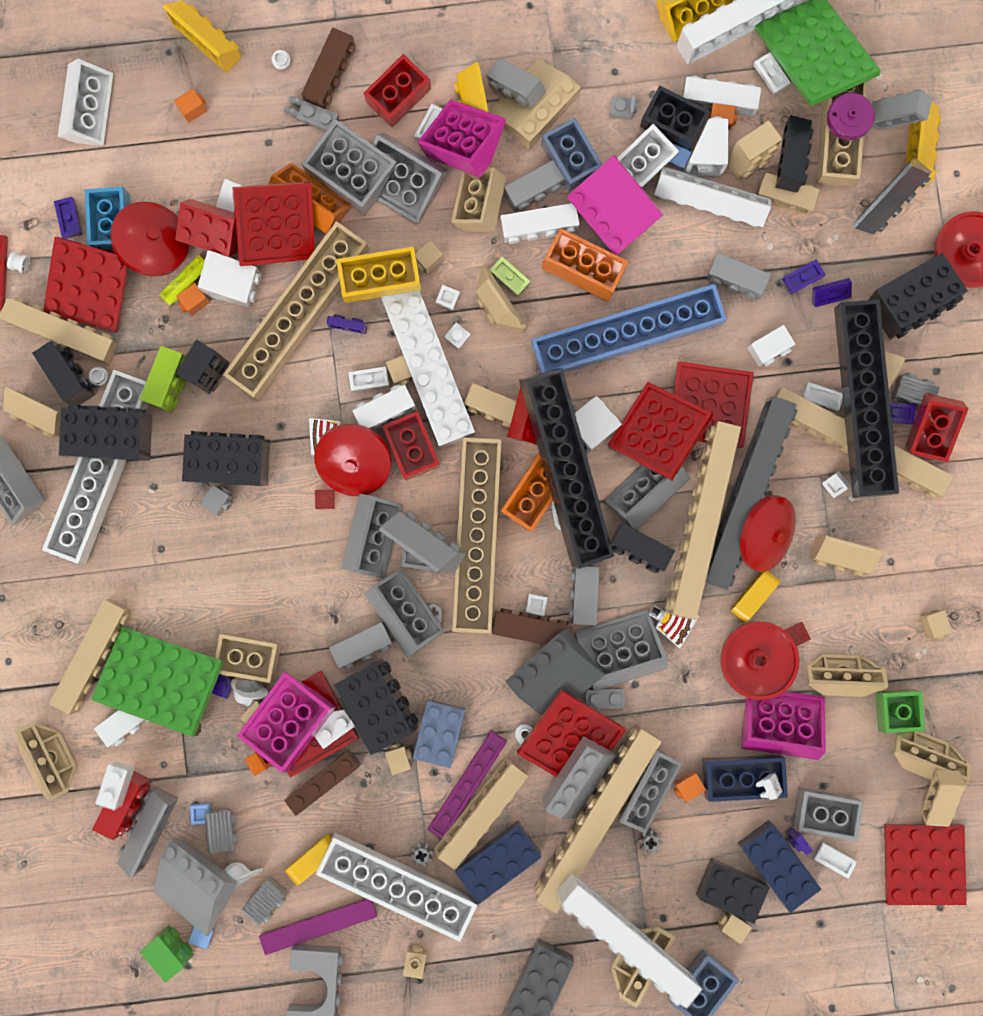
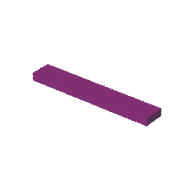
M492 730L490 731L427 830L441 839L444 837L462 813L504 748L507 740Z
M366 898L260 934L259 938L264 954L267 955L376 918L377 912L373 901Z

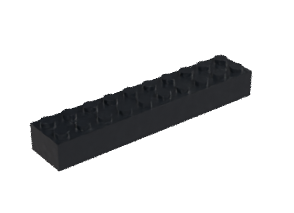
M880 299L841 302L834 307L852 497L865 498L899 494Z
M554 368L519 379L571 565L580 569L614 557L563 368Z

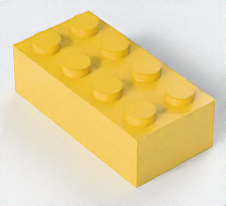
M414 246L336 259L342 297L345 303L421 291Z

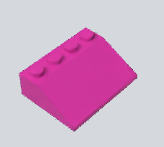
M450 99L417 143L427 158L480 178L491 164L506 120L503 117Z
M615 155L608 159L567 197L615 255L625 250L664 215Z
M284 672L238 733L237 737L280 772L284 773L291 769L336 707L323 696L287 672Z
M786 691L768 700H755L746 697L742 725V749L819 760L826 752L825 697Z

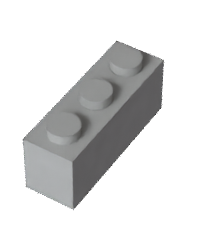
M501 58L498 59L486 74L492 90L502 92L508 99H515L521 106L526 105L532 109L546 92L541 79Z
M914 90L910 93H901L897 96L884 97L873 101L872 106L875 112V120L872 126L878 130L926 121L928 120L932 97L923 90Z
M553 159L504 187V194L514 212L518 210L523 211L532 202L542 201L550 192L556 193L561 190L565 178Z
M717 253L706 279L710 280L712 284L726 286L731 292H741L745 294V297L755 300L763 295L771 274Z
M586 566L580 569L575 567V570H571V581H574V589H570V601H573V608H569V620H572V624L597 626L599 567Z
M381 622L329 647L338 668L344 667L346 670L355 666L354 661L360 658L362 661L373 657L372 653L377 650L382 653L390 649L389 644H392L393 641L384 622Z

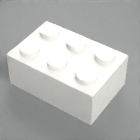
M396 385L390 389L391 392L385 395L380 393L374 396L372 401L356 405V409L352 411L359 425L377 432L383 429L382 425L416 412V406L406 386Z

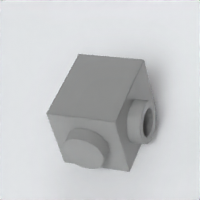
M213 485L200 504L215 515L221 516L224 511L231 507L233 497L229 495L230 490L220 485V487Z

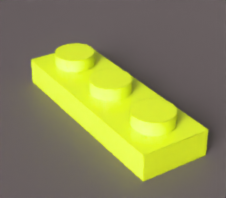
M198 254L159 296L169 305L178 300L176 296L190 287L198 276H201L205 260Z

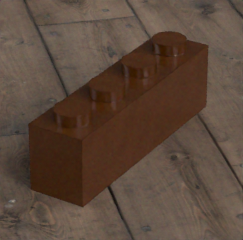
M332 27L301 93L304 101L324 109L327 105H330L333 98L332 93L335 88H338L341 80L340 76L342 72L346 71L350 55L354 54L356 49L352 35Z
M501 608L500 611H496L492 630L493 635L546 645L565 629H568L571 633L573 626L568 625L569 621L557 619V623L550 622L549 617L538 616V619L530 618L531 614L520 612L519 615L511 614L512 610Z
M350 749L290 794L284 800L294 815L297 816L358 769L361 763Z

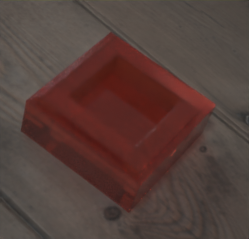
M315 490V509H335V490Z
M803 622L785 629L794 640L796 646L811 640Z

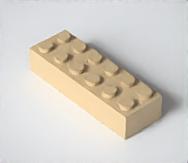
M868 81L822 102L816 184L854 187L861 179L864 136L850 141L835 136L827 124V111L832 102L838 96L845 93H858L867 98Z

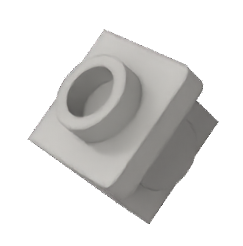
M632 94L631 98L612 96L609 117L632 120L633 113H637L638 101H635L636 95Z

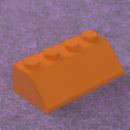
M292 163L272 174L269 184L311 182L313 224L321 232L327 234L336 221L341 223L352 207L351 204Z
M560 228L544 258L541 269L609 302L629 261Z
M540 453L537 454L500 510L509 519L530 532L534 530L553 501Z

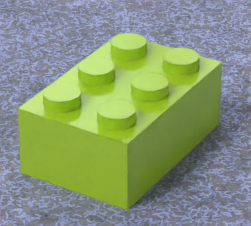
M160 346L139 400L169 413H172L177 408L179 402L177 398L179 393L184 390L186 384L185 379L175 373L185 358L183 353Z

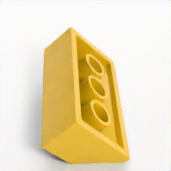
M182 0L165 4L162 7L172 25L225 73H228L242 58L238 51L240 49L239 46L232 40L229 42L225 38L226 35L219 28L215 29L212 27L211 21L206 16L201 17L198 14L199 11L192 4L188 5Z
M656 0L655 2L660 20L672 41L675 42L679 40L682 28L686 24L699 21L703 15H710L720 6L731 4L733 0Z
M476 62L457 74V82H454L455 93L460 95V100H457V102L488 112L479 62Z
M933 101L931 102L928 120L909 124L905 166L915 157L931 171L929 175L931 180L924 187L929 185L936 175L934 163L938 153L935 149L939 140L937 129L941 121V115H939L940 107Z

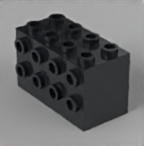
M942 252L876 289L868 300L880 299L882 328L888 338L892 340L895 337L898 339L904 337L912 328L914 330L920 328L929 319L931 321L936 319L943 311L946 310L948 312L964 299L963 296L968 290Z
M68 404V408H61L59 456L150 461L153 414H148L145 409L128 408L127 412V408L108 407L107 411V407Z
M191 431V435L184 434L182 481L249 486L268 485L270 440H266L265 436L249 434V438H246V434L230 433V437H227V433L210 432V436H207L208 432Z
M383 658L334 684L370 755L411 735L418 728L417 724L419 723L415 713H411L408 708L410 706L408 699L405 695L402 696L399 690L401 687L396 678L393 679L389 663L387 661L384 662Z

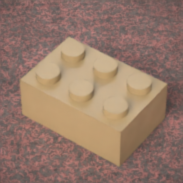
M767 121L738 140L728 157L727 166L737 180L743 177L747 179L754 174V170L758 167L760 169L764 168L770 163L769 160L774 156V152L779 149L778 145L782 138L770 121Z
M487 168L480 178L462 171L451 223L466 232H494L506 177L495 168Z
M222 633L219 635L215 655L216 659L224 661L219 674L267 683L274 682L281 643Z

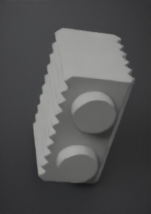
M905 373L898 376L891 398L906 404H913L919 408L924 394L937 395L940 387L934 385V381L928 379L922 381L916 379L917 376L912 373Z
M229 808L204 812L208 852L214 854L234 850V844H237L236 832H232V824H235L234 812H231Z
M269 876L241 911L258 926L262 921L266 924L273 915L271 911L274 907L279 908L285 902L286 898L284 896L287 890Z

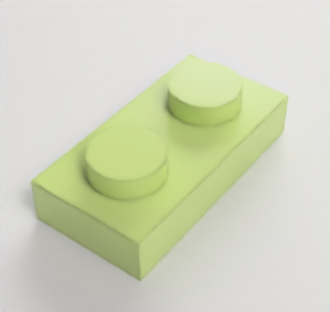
M503 257L489 270L495 278L517 297L530 284V280Z

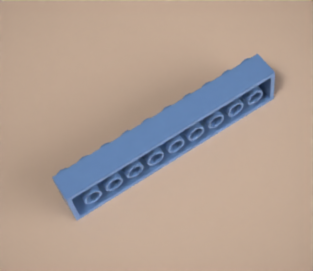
M712 284L531 340V346L540 373L554 368H563V372L566 373L721 326L727 319L716 285Z

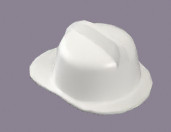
M236 677L231 682L234 699L246 707H250L256 700L265 698L268 695V691L259 681Z
M237 862L228 865L223 871L238 882L235 888L237 889L244 882L261 873L263 869L259 868L250 871L244 864Z

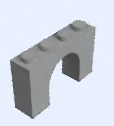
M297 944L292 947L289 970L310 971L319 974L326 982L328 993L322 1002L315 1005L290 1004L286 1011V1016H340L336 1014L337 1007H340L341 994H338V986L341 987L342 974H339V966H343L344 954H340L341 947Z

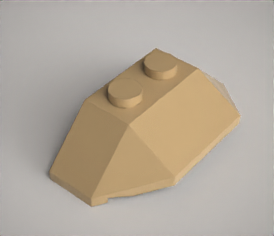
M486 264L482 265L476 290L477 298L475 300L481 309L484 307L487 312L486 317L491 324L494 323L497 328L524 333L526 325Z
M821 654L806 667L809 686L825 696L864 697L888 688L886 670L881 666L878 667L875 663L861 655Z
M36 722L15 730L19 751L36 786L50 802L69 792L77 766L60 731Z
M921 731L904 732L896 736L894 754L903 769L930 780L933 779L935 770L960 771L963 780L966 783L970 782L971 764L967 760L965 761L963 756L950 743Z
M659 926L640 929L667 953L676 936ZM618 952L611 965L619 998L637 1008L652 980L650 978L646 980L638 972L639 969L635 965L633 967L629 966L623 960L624 956Z

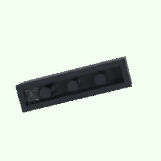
M789 116L783 132L775 188L798 193L801 185H805L807 180L805 171L809 165L807 155H809L812 146L809 140H811L814 131L811 128L812 120Z

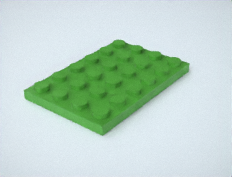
M808 0L755 25V31L810 107L880 75V68L827 0Z
M121 626L120 634L112 647L91 700L195 737L224 661Z

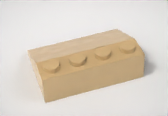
M537 59L526 71L541 79L546 90L532 109L526 105L521 106L515 99H508L503 95L488 111L491 114L505 118L504 128L528 150L576 101L581 89L568 75L540 59Z

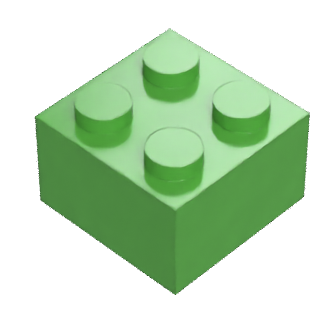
M909 689L875 692L879 731L884 733L925 731L922 691Z
M170 925L163 929L140 951V954L165 983L177 974L194 955L190 945L184 943L175 928H171Z

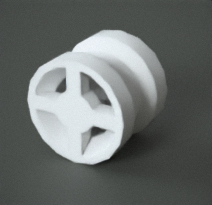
M11 252L7 260L8 269L12 271L18 270L22 274H26L29 271L31 258L27 255L21 256L17 252Z

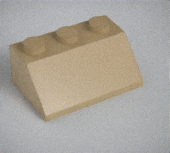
M5 387L3 410L10 413L8 417L18 422L22 419L26 421V426L34 430L40 428L43 430L42 434L48 437H59L61 412L23 393Z
M829 536L815 537L810 560H814L815 564L827 567L828 564L834 566V570L845 572L847 569L853 571V575L864 577V574H872L883 551Z

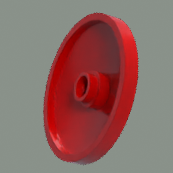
M136 202L124 207L116 215L110 231L111 244L119 260L132 271L151 277L168 275L178 269L188 254L189 244L175 240L178 216L168 208L153 202Z
M964 212L953 217L943 225L935 239L934 257L943 252L966 288L983 287V212Z
M342 424L329 429L319 440L314 453L315 467L321 479L333 490L348 496L369 495L377 491L388 479L392 467V457L386 442L373 430L358 424Z
M778 495L766 496L752 508L747 516L740 538V553L743 562L750 569L759 572L771 570L787 553L794 536L796 523L795 511L788 499Z
M749 622L739 626L727 637L720 654V665L725 680L736 692L750 699L768 700L783 694L793 684L799 671V652L794 640L781 627L768 622Z

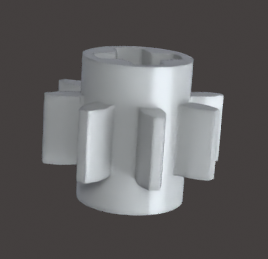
M651 828L649 832H642V838H637L638 842L643 843L640 846L641 851L646 848L648 855L654 850L658 853V845H663L662 841L657 840L660 834L656 833L654 835ZM650 838H652L654 842H651L650 845H648L646 841H649Z
M418 841L417 848L411 847L414 854L410 855V859H415V866L419 863L425 867L427 860L432 862L433 858L429 855L433 854L434 850H429L428 842L425 845H421V842ZM422 850V853H426L424 858L418 855L419 851Z

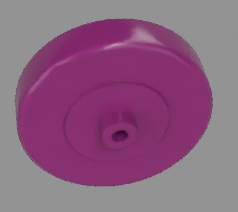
M845 93L838 96L827 111L829 129L835 136L843 140H857L863 137L871 129L875 120V112L871 102L858 93Z

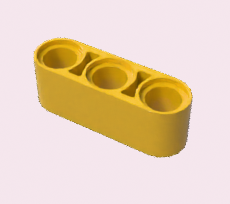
M769 571L760 572L732 605L730 611L746 623L776 589L780 580Z
M329 834L325 835L285 869L286 874L296 886L300 885L317 870L332 839Z

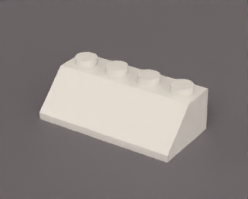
M80 59L68 64L58 137L78 144L104 145L114 73Z
M652 124L618 157V160L637 183L643 187L679 153V150Z

